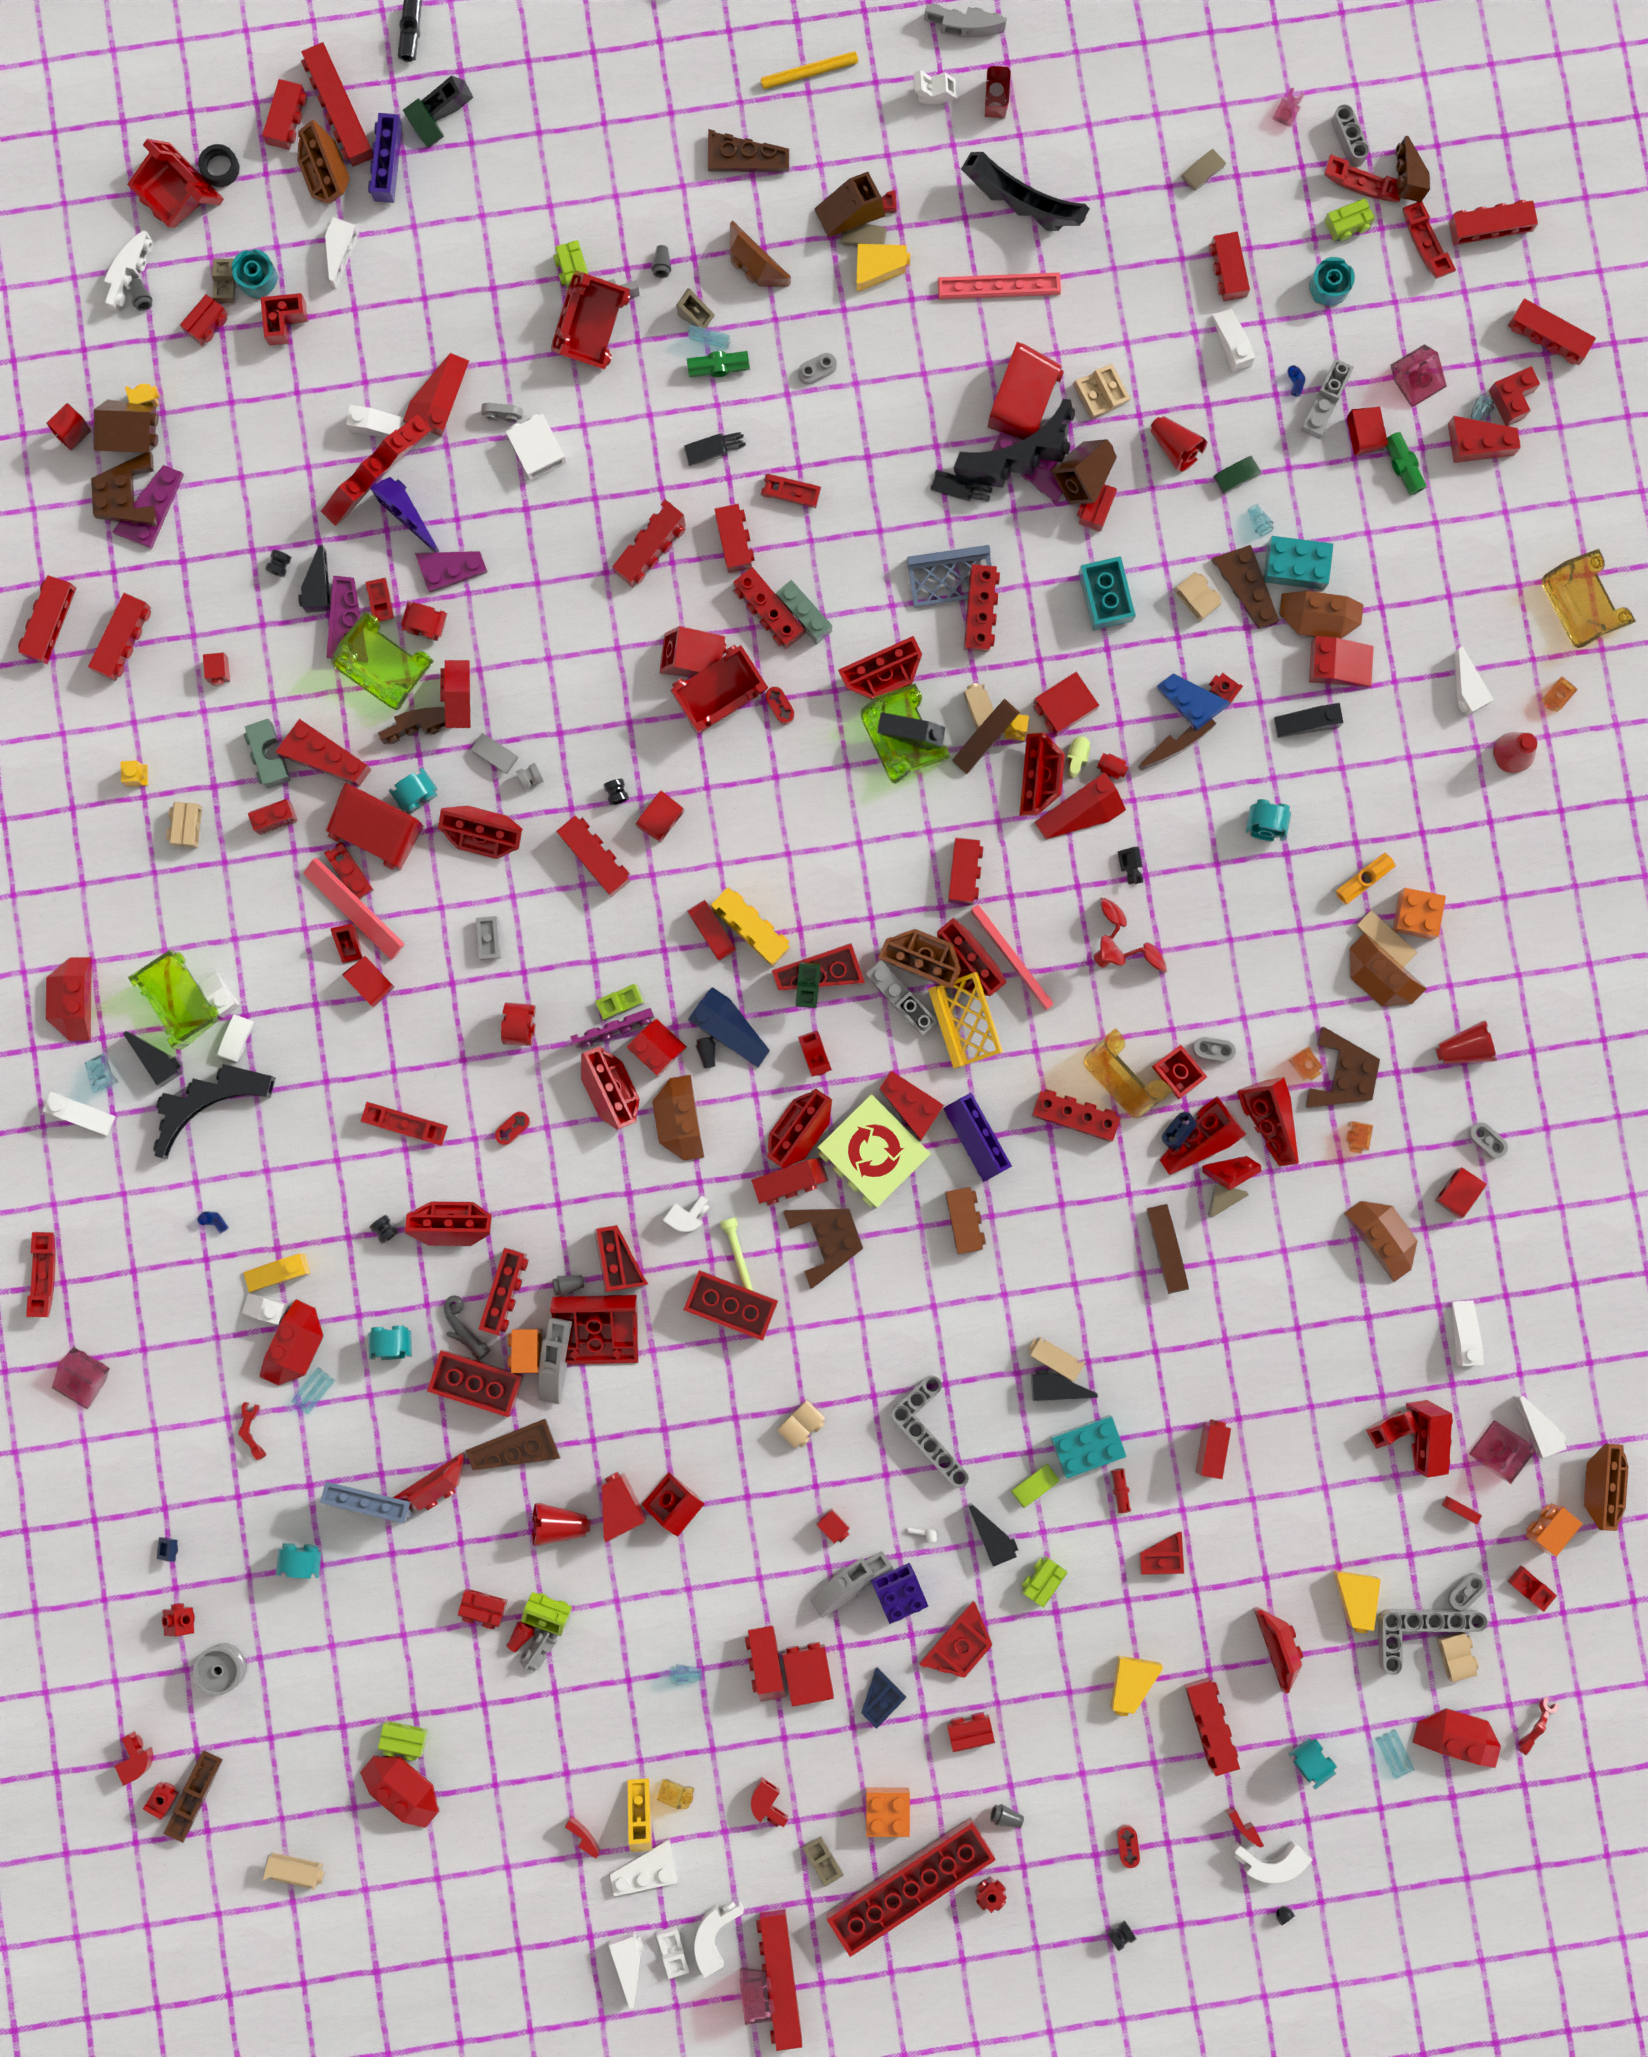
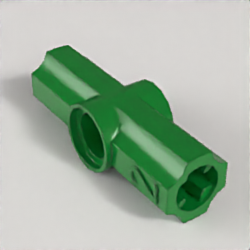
M715 351L709 353L708 356L687 358L689 378L706 375L724 377L730 372L750 370L748 351L734 353Z
M1401 432L1387 437L1388 444L1386 448L1392 458L1393 470L1397 476H1401L1409 495L1417 494L1427 487L1418 469V459L1415 453L1409 450Z

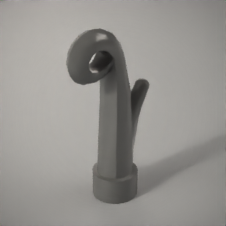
M456 1295L450 1296L444 1303V1313L456 1333L447 1332V1336L456 1339L468 1347L479 1361L491 1349L485 1342L478 1339L456 1316V1314L463 1310V1300ZM453 1302L457 1303L456 1309H452L451 1304Z

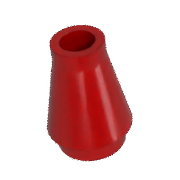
M521 1621L517 1622L510 1640L506 1644L507 1648L516 1653L519 1648L534 1636L536 1628Z

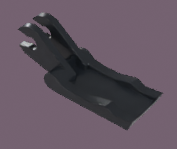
M741 432L724 436L720 433L684 445L688 465L691 466L718 456L727 455V450L744 447L746 443L743 440L735 441L742 439L744 435ZM726 441H735L725 444Z
M936 470L930 489L966 501H971V499L989 501L990 496L984 493H991L993 488L983 484L957 481L955 475Z

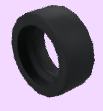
M214 144L205 148L199 156L198 166L200 172L209 184L215 187H225L233 183L238 177L240 165L234 152L229 147L223 144ZM216 156H226L231 163L229 170L220 176L211 175L207 169L209 161Z

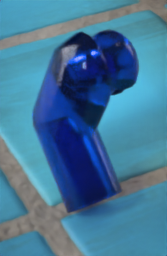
M1291 365L1287 369L1288 376L1293 383L1291 395L1300 397L1306 378L1299 367Z
M205 1211L197 1217L200 1225H214L220 1234L229 1229L218 1212Z

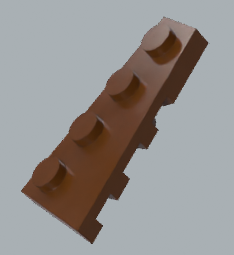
M708 129V171L789 172V148L768 143L761 144L753 142L752 139H741L733 137L731 134L725 133L724 135L716 133L715 130Z
M1251 545L1211 559L1213 564L1220 570L1224 580L1233 589L1235 596L1244 605V609L1258 629L1279 622Z
M546 1418L465 1450L473 1470L561 1458Z

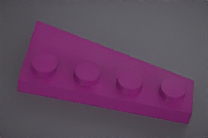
M1001 432L992 451L1020 442V440ZM1040 459L1039 467L1035 468L1033 475L1020 473L1021 477L1037 487V490L1042 494L1044 493L1057 505L1063 492L1050 469L1058 462Z
M163 465L134 502L135 508L155 507L157 526H149L145 523L133 524L131 521L121 520L112 532L117 536L152 549L184 474Z
M333 576L326 658L368 662L355 580L352 577Z
M648 1008L624 1017V1020L621 1022L619 1020L609 1022L604 1025L603 1029L592 1028L587 1030L582 1037L578 1038V1035L575 1034L570 1036L576 1048L581 1047V1049L592 1046L593 1041L600 1039L603 1042L613 1038L612 1034L619 1031L620 1034L627 1033L632 1030L631 1027L634 1025L645 1026L651 1023V1019L655 1017L652 1009Z

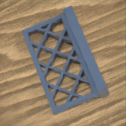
M990 545L907 557L914 607L968 600V594L962 596L955 590L962 581L969 586V582L964 579L971 567L967 562L974 561L972 564H975L977 560L986 559L987 566H992ZM957 563H963L969 567L963 577L952 570ZM936 566H943L948 570L942 580L932 573ZM923 569L928 575L920 583L914 578L913 570ZM950 572L960 579L954 589L944 582ZM930 575L940 582L933 592L923 585ZM915 582H916L918 585H920V586L917 588V590H916ZM941 584L951 591L947 598L942 599L935 594ZM922 587L931 595L927 601L918 602L917 592ZM932 596L937 598L936 600H930Z
M325 1482L320 1500L322 1504L404 1524L406 1518L412 1519L413 1512L409 1510L411 1502L330 1482Z

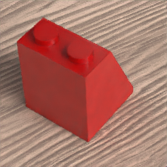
M682 626L664 633L659 673L692 678L723 658L724 651L726 650L725 636Z
M618 1472L611 1474L605 1478L606 1482L602 1485L603 1533L605 1542L641 1525L647 1519L625 1473L621 1475Z

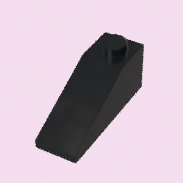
M450 76L422 99V102L430 116L437 121L459 110L474 97L465 80Z
M318 545L301 586V594L298 595L299 605L303 607L306 613L330 611L327 551L323 545Z
M1340 703L1317 706L1274 717L1278 738L1336 729L1344 723Z
M882 712L880 713L877 733L930 751L943 746L946 727L930 721Z
M125 1031L123 1033L157 1086L163 1087L183 1074L180 1069L182 1064L176 1056L172 1057L170 1054L131 1032Z
M1036 1370V1374H1031L1033 1401L1098 1398V1393L1055 1374L1048 1373V1370Z
M972 1503L968 1504L992 1566L994 1567L1016 1558L1015 1552L1018 1551V1547L1014 1538L1009 1539L1008 1535Z

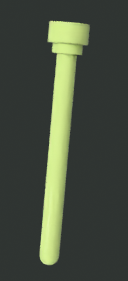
M736 1217L721 1221L720 1226L725 1234H728L743 1287L753 1291L735 1232L738 1225Z

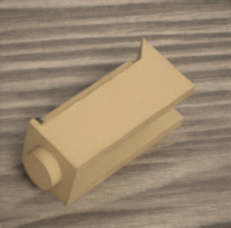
M978 683L967 686V690L964 691V698L976 730L994 711L987 691L984 689L985 684L979 685Z
M1039 1337L1037 1340L1034 1338L1028 1347V1350H1030L1029 1355L1075 1382L1086 1361L1077 1362V1358L1047 1340L1042 1342V1337Z
M273 1852L268 1857L263 1881L272 1877L271 1880L310 1888L313 1886L312 1890H315L318 1884H322L325 1871H322L323 1863Z

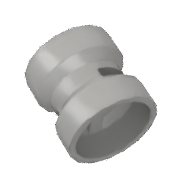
M535 763L529 765L526 770L520 769L516 771L524 790L531 788V784L544 782Z

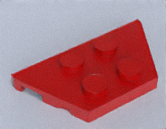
M974 1601L967 1606L919 1662L920 1666L965 1678L992 1647V1642Z

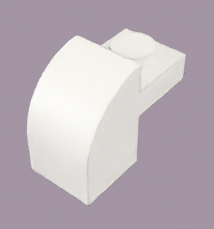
M921 70L914 72L913 88L918 94L919 102L924 104H942L957 99L956 81L944 72L930 77Z
M701 1196L690 1212L675 1203L663 1221L682 1232L694 1231L703 1225V1222L697 1219L699 1215L704 1216L710 1207L707 1205L709 1201Z

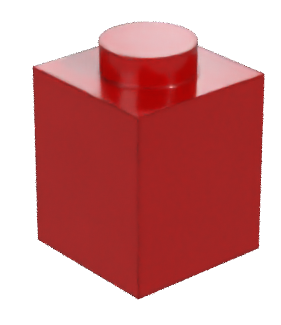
M224 652L203 654L205 680L214 686L229 682V663Z
M832 1508L816 1523L834 1544L837 1541L841 1543L849 1535L847 1531L850 1527Z

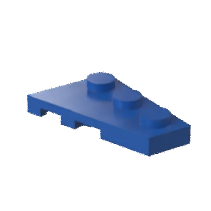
M1174 673L1157 685L1158 690L1196 730L1229 706V701Z

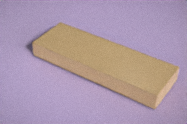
M1371 910L1356 925L1362 933L1365 932L1402 967H1405L1418 953Z

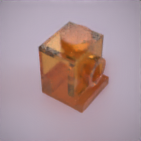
M1561 676L1541 700L1549 710L1558 712L1578 689ZM1557 692H1558L1561 696H1563V697H1562V698L1558 697V696H1557Z
M1309 1046L1288 1060L1302 1080L1309 1078L1312 1081L1321 1074L1319 1070L1323 1068ZM1306 1061H1310L1312 1064L1310 1069L1305 1066Z
M1355 1121L1348 1122V1127H1352L1351 1130H1348L1346 1142L1349 1143V1152L1362 1154V1151L1369 1150L1373 1125Z

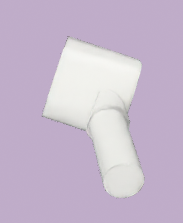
M908 1528V1533L926 1535V1542H936L938 1540L935 1529L919 1530Z

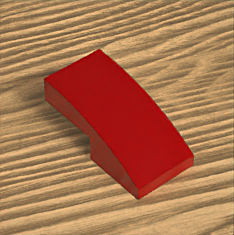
M381 578L365 582L374 623L393 619L394 612L387 579Z
M1521 1565L1507 1581L1543 1612L1557 1597L1553 1591Z
M1233 1806L1225 1810L1234 1825L1249 1841L1260 1848L1264 1846L1251 1822L1243 1825Z
M571 1816L565 1828L582 1839L578 1846L580 1849L597 1858L600 1849L594 1837L583 1824Z

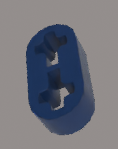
M1189 1112L1179 1113L1162 1135L1163 1143L1169 1149L1179 1148L1195 1129V1118ZM1184 1120H1185V1121H1189V1123H1188L1187 1125H1186V1124H1182V1122H1183ZM1171 1136H1172V1137H1176V1139H1175L1174 1141H1173V1140H1169V1138H1170Z

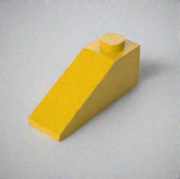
M305 1253L289 1256L243 1272L249 1292L311 1274Z
M649 1778L627 1780L628 1842L630 1851H652Z

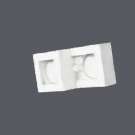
M234 1014L225 1032L217 1056L237 1063L246 1047L245 1042L254 1026V1022Z
M678 1926L657 1931V1939L668 1978L671 1979L690 1973Z

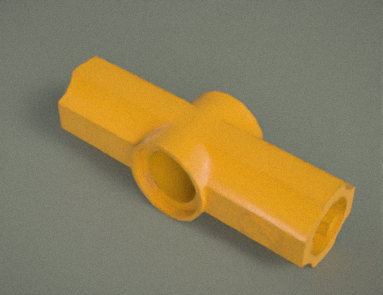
M1384 852L1335 891L1337 897L1345 905L1349 904L1395 868L1394 860ZM1362 874L1369 876L1370 882L1368 884L1362 881Z

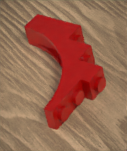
M417 414L401 428L393 431L383 439L375 452L358 466L353 475L336 489L321 512L335 526L338 525L370 491V487L376 484L408 451L426 437L432 428Z

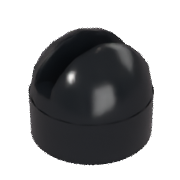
M1282 1906L1276 1911V1918L1281 1926L1295 1917L1292 1910L1286 1906Z

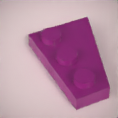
M480 551L415 553L429 593L487 573Z

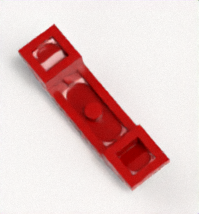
M1332 154L1329 156L1324 175L1333 182L1348 190L1371 198L1390 202L1400 201L1401 198L1398 197V188L1396 187L1397 179L1387 175L1384 178L1350 166L1348 160Z
M1416 202L1403 207V214L1412 240L1432 275L1438 279L1455 272L1456 268L1448 252L1444 253L1429 223L1430 216L1423 202Z
M366 1102L360 1121L440 1146L443 1144L448 1128L447 1125L370 1102Z
M32 1232L30 1252L33 1254L30 1296H27L26 1317L49 1318L55 1283L54 1232Z

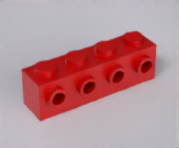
M1519 200L1509 205L1500 203L1491 208L1478 207L1474 211L1466 212V210H1460L1453 214L1448 223L1453 245L1533 232L1538 225L1534 201Z
M1525 298L1507 325L1514 333L1528 337L1532 343L1540 344L1546 347L1552 354H1559L1567 362L1577 364L1578 366L1585 359L1596 337Z
M972 564L970 567L964 650L988 652L990 647H994L995 634H992V626H996L997 614L993 613L994 605L998 604V593H995V585H999L1000 572H997V566Z
M753 567L733 581L735 588L733 592L740 600L743 598L746 601V607L752 615L756 614L761 619L759 623L766 631L770 630L774 635L772 638L779 647L782 645L787 649L805 635L803 626Z
M49 575L41 583V593L33 604V614L27 620L25 635L18 644V652L21 655L47 665L76 591V587L70 582Z
M123 592L88 665L93 672L114 681L121 677L124 672L125 661L131 657L133 645L142 634L141 628L144 622L150 618L151 607L146 602Z
M575 815L556 832L609 896L612 897L630 882L628 878L630 873L623 865L619 867L615 863L617 858L610 849L604 850L601 846L603 841L596 833L592 835L588 831L590 826L582 817L579 820Z
M1048 1089L1038 1093L1032 1117L1113 1142L1121 1118L1116 1116L1117 1112L1110 1109L1098 1110L1096 1109L1097 1105L1088 1102L1082 1105L1076 1103V1098L1066 1095L1064 1098L1056 1096L1057 1092Z
M504 1248L478 1330L498 1336L502 1335V1332L506 1333L510 1320H507L509 1311L513 1312L516 1303L513 1297L515 1291L519 1292L522 1285L520 1275L522 1271H526L529 1259H526V1253Z

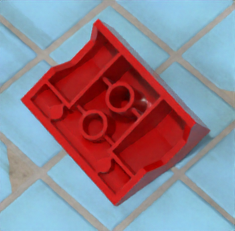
M637 1295L552 1297L550 1306L552 1317L572 1322L565 1359L567 1365L639 1362Z

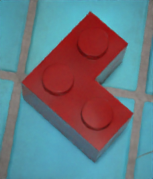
M302 293L260 297L264 338L268 345L290 344L288 324L308 322L306 301Z
M1532 366L1494 382L1488 390L1505 426L1524 419L1531 411L1525 396L1534 393L1540 385Z

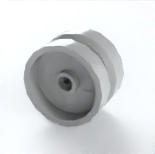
M228 1643L217 1644L204 1651L196 1659L193 1667V1678L197 1686L204 1693L212 1696L223 1695L233 1690L242 1682L247 1671V1661L244 1654L236 1646Z

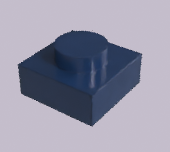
M159 1537L157 1559L175 1562L178 1552V1540Z

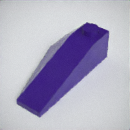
M388 477L370 487L375 499L432 551L439 552L433 538L405 491L407 487L399 479L395 481Z

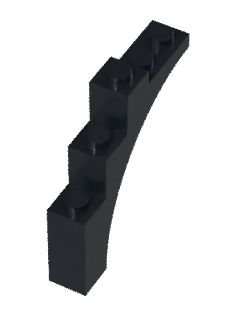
M970 152L961 168L991 200H1004L1019 216H1032L1046 231H1059L1063 226H1080L1085 221L1086 215L1090 210L1085 203L1061 200L1028 186L998 166L984 152Z
M1063 398L1051 419L1041 429L1023 441L994 451H960L953 467L956 480L1003 488L1006 480H1009L1011 472L1033 475L1035 468L1039 467L1040 459L1063 463L1065 455H1068L1070 451V442L1067 440L1069 423L1075 417V409L1072 408L1071 399Z
M223 1064L222 1068H219L217 1071V1084L193 1078L192 1082H189L186 1094H188V1098L163 1093L162 1097L160 1096L157 1100L156 1108L158 1109L157 1113L165 1115V1118L161 1120L159 1125L161 1133L159 1139L154 1143V1156L168 1159L176 1138L186 1124L199 1112L219 1101L248 1095L271 1098L276 1077Z

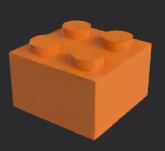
M1409 888L1402 889L1398 895L1392 930L1396 933L1431 940L1439 937L1446 896Z
M512 1329L511 1334H508V1347H511V1355H508L507 1361L508 1368H511V1373H538L542 1348V1329Z
M1551 1503L1544 1506L1540 1511L1541 1516L1536 1522L1533 1521L1527 1527L1525 1537L1544 1553L1557 1557L1583 1523L1564 1507Z
M866 1787V1837H910L909 1788Z

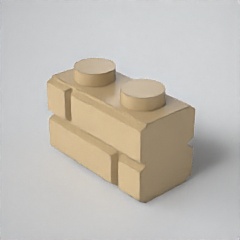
M173 802V807L169 809L171 828H168L166 838L171 845L198 848L202 806L196 803Z

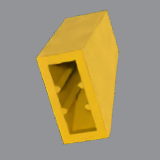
M858 244L856 291H862L906 273V265H910V253H907V245Z
M1334 1570V1578L1348 1625L1353 1627L1355 1632L1367 1633V1630L1374 1631L1381 1579L1375 1576Z
M1118 1655L1110 1706L1115 1711V1714L1128 1716V1713L1134 1714L1163 1670V1665L1160 1662Z

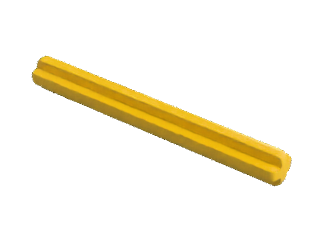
M856 51L763 76L760 79L763 89H768L858 63V56Z

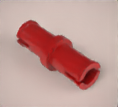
M1124 1468L1111 1470L1114 1483L1113 1494L1116 1495L1118 1513L1131 1512L1128 1496L1130 1489L1126 1484Z

